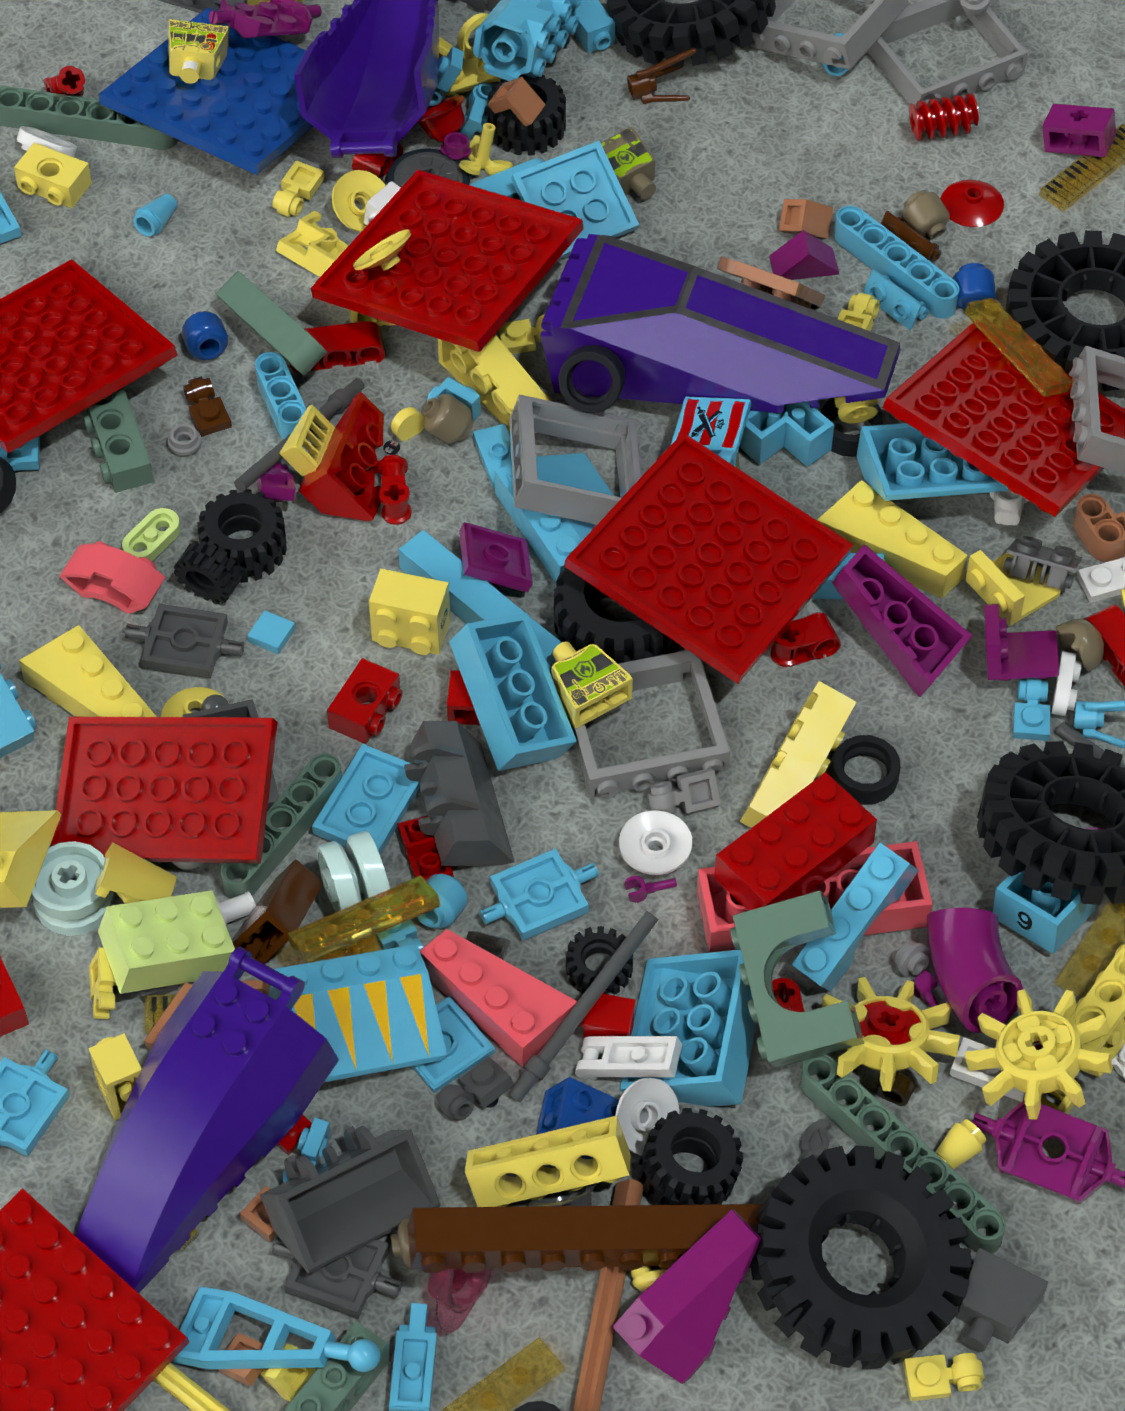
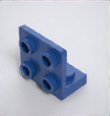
M568 1077L545 1091L536 1135L615 1116L619 1099ZM581 1156V1158H583V1159H592V1158H593V1157H590V1156Z

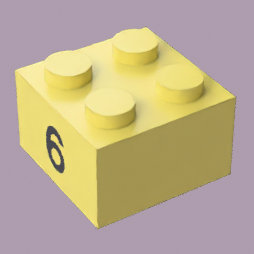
M380 568L369 599L372 641L386 648L399 646L409 648L420 655H427L429 653L439 655L450 625L449 582Z

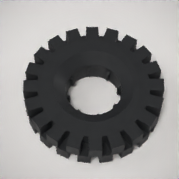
M606 0L610 16L615 22L616 38L621 46L626 45L627 52L636 58L643 54L644 61L654 65L660 63L664 57L667 60L692 48L697 50L694 55L690 56L693 66L708 63V51H713L718 60L733 54L730 42L742 49L754 41L752 32L761 34L769 24L767 17H773L776 9L775 0H698L683 4L671 3L665 0ZM684 60L669 67H682Z
M1085 230L1083 244H1080L1075 232L1059 235L1057 246L1050 239H1047L1036 245L1035 255L1028 251L1019 261L1018 269L1014 268L1009 283L1004 315L1006 316L1005 327L1008 337L1013 336L1014 341L1068 374L1073 367V359L1080 356L1085 346L1125 358V318L1108 325L1090 324L1074 317L1063 303V301H1067L1069 295L1091 289L1108 292L1119 298L1125 306V236L1113 233L1109 245H1104L1102 243V231ZM1102 383L1104 391L1120 390V388Z
M1051 741L1045 743L1044 751L1033 743L1020 747L1018 755L1010 751L1001 757L999 765L994 764L988 773L977 815L979 838H985L983 847L990 858L1001 857L998 866L1011 877L1025 871L1022 884L1036 891H1039L1047 882L1054 884L1051 897L1069 901L1072 889L1079 890L1082 904L1100 905L1104 893L1112 904L1125 903V767H1120L1123 755L1105 749L1101 758L1098 759L1093 757V745L1075 742L1072 754H1069L1063 741ZM1066 803L1085 806L1102 813L1114 824V827L1102 830L1075 827L1056 817L1049 807Z
M855 1145L848 1154H845L843 1146L825 1149L817 1159L812 1154L799 1162L773 1189L772 1193L763 1202L756 1216L760 1220L752 1228L761 1237L756 1249L757 1253L753 1256L750 1263L752 1280H763L764 1286L757 1294L765 1310L768 1311L777 1307L781 1313L780 1318L774 1324L787 1338L795 1331L804 1336L800 1345L801 1349L816 1358L824 1350L831 1352L830 1363L850 1368L857 1360H861L862 1369L882 1368L889 1360H892L895 1365L906 1358H911L919 1349L923 1350L951 1323L959 1312V1309L956 1307L965 1299L970 1283L969 1280L963 1278V1275L971 1269V1249L960 1248L959 1245L968 1234L961 1217L949 1219L946 1214L955 1204L943 1188L931 1195L926 1187L933 1177L918 1165L910 1174L904 1172L902 1168L905 1158L890 1151H887L880 1159H875L874 1147ZM847 1223L864 1226L869 1231L876 1233L887 1245L889 1255L893 1259L894 1275L887 1282L890 1285L889 1290L880 1294L872 1291L869 1295L852 1292L846 1286L840 1285L829 1273L826 1267L827 1263L823 1260L822 1243L829 1235L825 1230L836 1224H840L842 1227Z

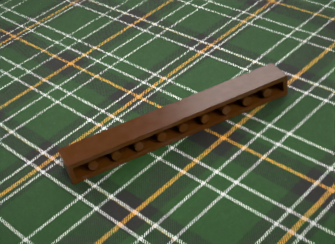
M762 1204L413 1208L407 1225L411 1270L422 1269L426 1273H439L445 1269H462L465 1272L475 1273L488 1268H502L506 1272H517L524 1268H542L544 1271L552 1272L561 1270L564 1267H581L586 1271H595L603 1267H620L623 1270H636L643 1266H659L661 1269L668 1270L730 1210H735L753 1228L760 1220L756 1216Z

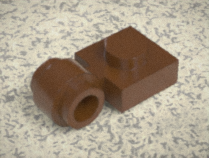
M201 376L188 380V384L183 385L184 394L189 405L196 403L188 407L190 416L201 437L232 427L230 417L221 397L210 399L215 397L210 378L203 379Z

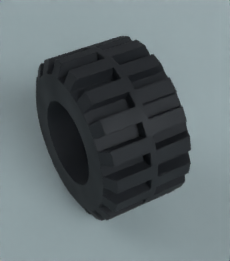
M522 74L518 78L523 77L546 104L533 123L529 126H524L511 109L495 114L488 105L487 116L488 123L496 127L493 142L497 146L502 144V150L506 152L514 149L515 155H521L522 151H528V156L535 155V150H540L541 154L547 152L548 145L554 148L558 145V140H562L564 137V131H566V97L563 94L562 87L556 85V81L552 78L545 79L543 74L540 78H532ZM500 79V83H495L492 86V91H489L487 96V104L500 86L508 82L507 80Z
M237 489L230 490L229 495L225 496L223 493L217 495L216 501H209L205 505L206 511H201L199 515L200 522H197L199 542H207L208 547L213 544L217 546V551L221 552L224 550L227 552L226 557L233 558L236 561L234 565L239 566L241 569L239 572L242 574L241 583L248 582V577L254 576L255 581L263 579L262 572L264 571L268 575L275 571L274 564L280 566L283 562V555H286L287 551L285 524L281 508L276 507V502L272 498L266 499L264 493L258 491L256 494H252L250 489L237 493ZM238 531H252L256 533L245 539L228 537Z
M683 1108L680 1115L674 1110L667 1114L666 1119L661 1117L656 1122L654 1129H651L639 1162V1165H641L639 1171L640 1180H646L643 1188L647 1194H654L653 1202L657 1205L662 1203L665 1205L722 1204L723 1201H727L742 1169L743 1152L739 1151L742 1146L739 1137H732L735 1130L730 1124L727 1126L721 1124L723 1118L715 1115L714 1118L707 1116V1110L699 1109L698 1113H693L692 1108ZM690 1153L697 1155L707 1163L710 1170L705 1172L689 1171L676 1162L673 1154Z

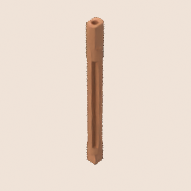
M634 1179L617 1182L612 1206L640 1205L643 1184ZM603 1267L600 1270L573 1411H600L615 1334L613 1325L617 1322L627 1271L620 1267Z

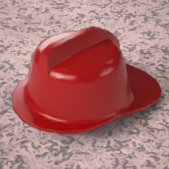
M462 95L453 96L443 100L436 106H431L417 123L428 137L438 142H444L447 134L459 133L460 128L465 124L461 105L465 97Z

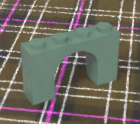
M821 891L733 915L735 927L730 929L735 949H741L744 963L739 964V970L744 985L750 986L753 1000L748 1001V1008L753 1022L759 1023L762 1036L757 1037V1045L763 1060L767 1059L770 1064L778 1068L864 1044L856 1008L848 1000L807 1012H794L783 1008L778 1003L773 992V971L784 953L797 945L837 934L828 898Z

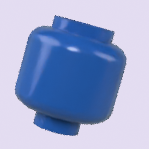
M965 264L952 277L959 285L957 306L966 309L967 313H983L996 300L994 274L988 268H985L983 264Z
M203 311L192 314L186 319L182 327V336L189 353L199 360H212L219 357L225 351L228 345V335L221 319L216 314Z

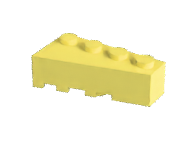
M496 334L480 352L438 339L439 363L463 386H469L480 395V403L502 424H506L509 431V419L519 394L552 401L549 395L540 389Z
M862 480L817 519L818 522L853 544L850 553H857L864 544L874 553H884V561L914 587L937 597L943 598L964 579L968 558L966 553L892 501H885L871 486Z
M80 625L19 660L24 683L43 693L48 700L63 707L73 717H157Z
M818 681L799 711L740 820L741 823L752 828L812 783L815 777L818 778L825 773L831 762L826 757L830 750L835 752L843 740L845 733L841 730L852 712L856 701Z

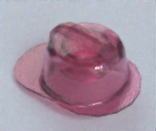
M492 1268L475 1273L465 1272L462 1269H445L439 1273H430L427 1289L430 1297L436 1300V1318L438 1325L443 1331L452 1333L463 1324L472 1307L487 1288Z

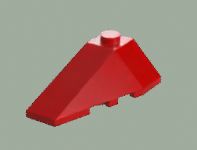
M362 392L356 394L336 425L320 465L316 471L305 475L299 492L322 514L369 522L374 519L381 502L379 498L381 487H375V473H379L377 468L379 461H377L375 449L383 446L384 414Z

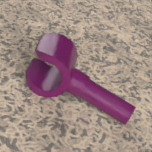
M631 876L625 880L624 885L626 890L634 887L640 888L638 891L628 894L631 902L639 903L646 899L647 894L676 887L677 883L675 878L645 883L641 877Z
M928 971L921 972L914 979V995L920 1000H924L930 1008L939 1005L931 993L937 987L936 979Z

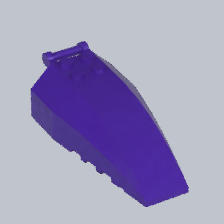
M354 0L351 5H344L340 18H333L330 21L331 28L329 31H322L308 46L294 73L300 115L331 140L330 153L332 158H343L344 155L384 154L385 157H396L399 141L426 113L438 85V0Z
M241 947L236 948L232 952L228 966L223 972L202 971L158 1034L111 1138L75 1235L138 1293L169 1262V1257L176 1250H180L191 1238L190 1233L206 1215L210 1217L218 1209V1202L234 1185L238 1187L246 1178L244 1174L261 1156L265 1158L297 1123L339 1061L327 1038L291 1010L303 993L304 981L295 976L287 977L255 960L249 951ZM244 972H247L280 990L281 994L275 1000L239 979Z

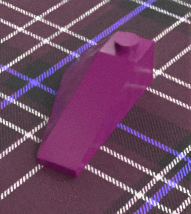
M730 1210L634 1301L613 1325V1328L641 1358L684 1384L711 1355L716 1341H714L722 1321L727 1319L731 1309L729 1304L738 1283L743 1282L761 1237L735 1210Z

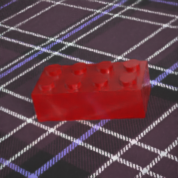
M825 772L716 854L714 878L748 911L806 895L874 843L877 819Z

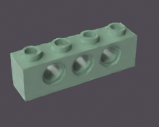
M124 387L86 408L87 413L82 414L87 433L94 432L96 438L91 439L96 459L103 457L104 463L100 464V469L105 484L111 482L114 492L117 493L154 483L151 462Z
M355 1321L339 1343L352 1345L360 1339L373 1341L380 1350L378 1365L371 1371L359 1372L351 1367L349 1361L328 1358L325 1367L318 1368L284 1411H351L390 1362L388 1343Z

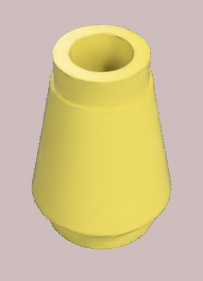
M964 1119L960 1124L954 1123L935 1153L955 1170L983 1151L982 1145L987 1139L974 1123Z

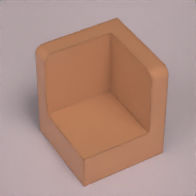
M523 77L503 83L487 105L495 114L511 109L524 126H529L546 104Z
M784 199L779 231L798 234L804 230L812 236L827 239L833 207L807 199Z

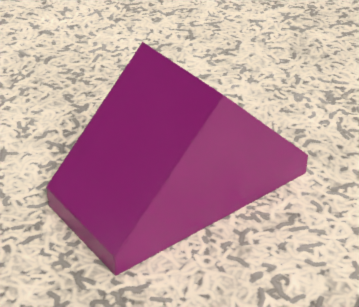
M804 230L769 256L773 274L790 280L839 275L833 248Z

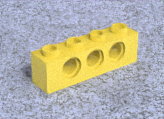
M1125 943L1118 947L1113 960L1107 968L1098 974L1095 984L1087 995L1078 1001L1076 1009L1069 1019L1076 1026L1104 1014L1110 1033L1083 1044L1082 1048L1083 1050L1108 1053L1111 1056V1061L1125 1044ZM1080 1069L1097 1077H1101L1103 1072Z
M612 1116L469 1150L467 1152L465 1174L477 1207H506L510 1203L522 1200H539L548 1194L565 1190L577 1191L586 1185L603 1181L606 1183L618 1181L630 1174L631 1154L618 1116ZM581 1156H590V1157H593V1158H592V1159H583V1158H581ZM543 1165H553V1166H555V1167H554V1168H547V1167H544ZM512 1173V1174H516V1175H518V1176H516V1177H510V1176H507L506 1174Z

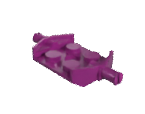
M221 0L219 11H211L209 13V20L213 24L226 23L243 38L286 34L297 35L309 33L312 17H320L322 10L318 4L305 5L296 0L262 1L257 5L237 3L236 6H230L227 0Z
M1025 1101L1015 1106L1003 1119L998 1117L997 1121L978 1114V1112L974 1115L972 1123L982 1132L991 1135L995 1139L998 1169L1002 1174L1006 1172L1076 1200L1077 1204L1084 1202L1105 1183H1113L1125 1188V1171L1115 1168L1116 1164L1112 1163L1111 1144L1107 1129L1041 1104L1037 1120L1029 1119ZM1049 1139H1057L1064 1144L1065 1152L1059 1158H1049L1043 1152V1144Z

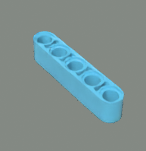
M850 205L844 206L837 211L834 237L838 244L872 270L875 269L880 274L889 276L890 281L916 300L925 302L926 308L929 309V314L945 319L955 314L959 285L954 279L862 209Z

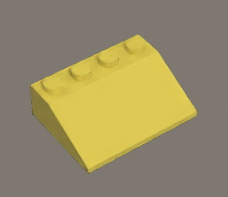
M58 810L0 812V908L27 907L62 815Z

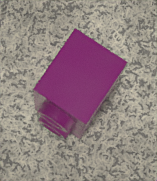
M1053 103L1042 126L1045 152L1106 157L1116 136L1115 110L1113 108Z

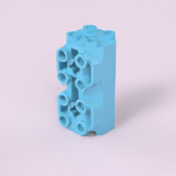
M500 0L477 28L473 53L477 59L482 58L485 63L483 68L489 75L507 81L517 79L522 74L532 78H540L544 72L546 62L552 63L557 50L564 48L568 34H575L579 23V17L575 16L576 9L580 6L582 0Z

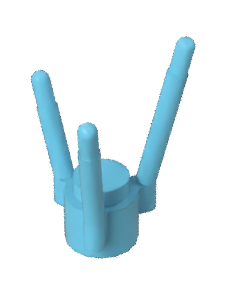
M1125 700L1108 702L1076 701L1074 729H1083V736L1086 738H1094L1125 748L1124 740L1096 731V727L1103 728L1104 712L1125 711Z

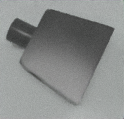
M979 1248L968 1279L970 1283L967 1294L961 1303L958 1314L959 1320L970 1325L963 1338L965 1344L980 1352L985 1351L992 1336L1009 1344L1041 1303L1048 1281Z

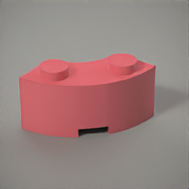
M100 541L94 544L79 545L59 575L80 596L106 601L129 614L147 608L165 579V576L156 570V566L151 560L144 557L138 558Z

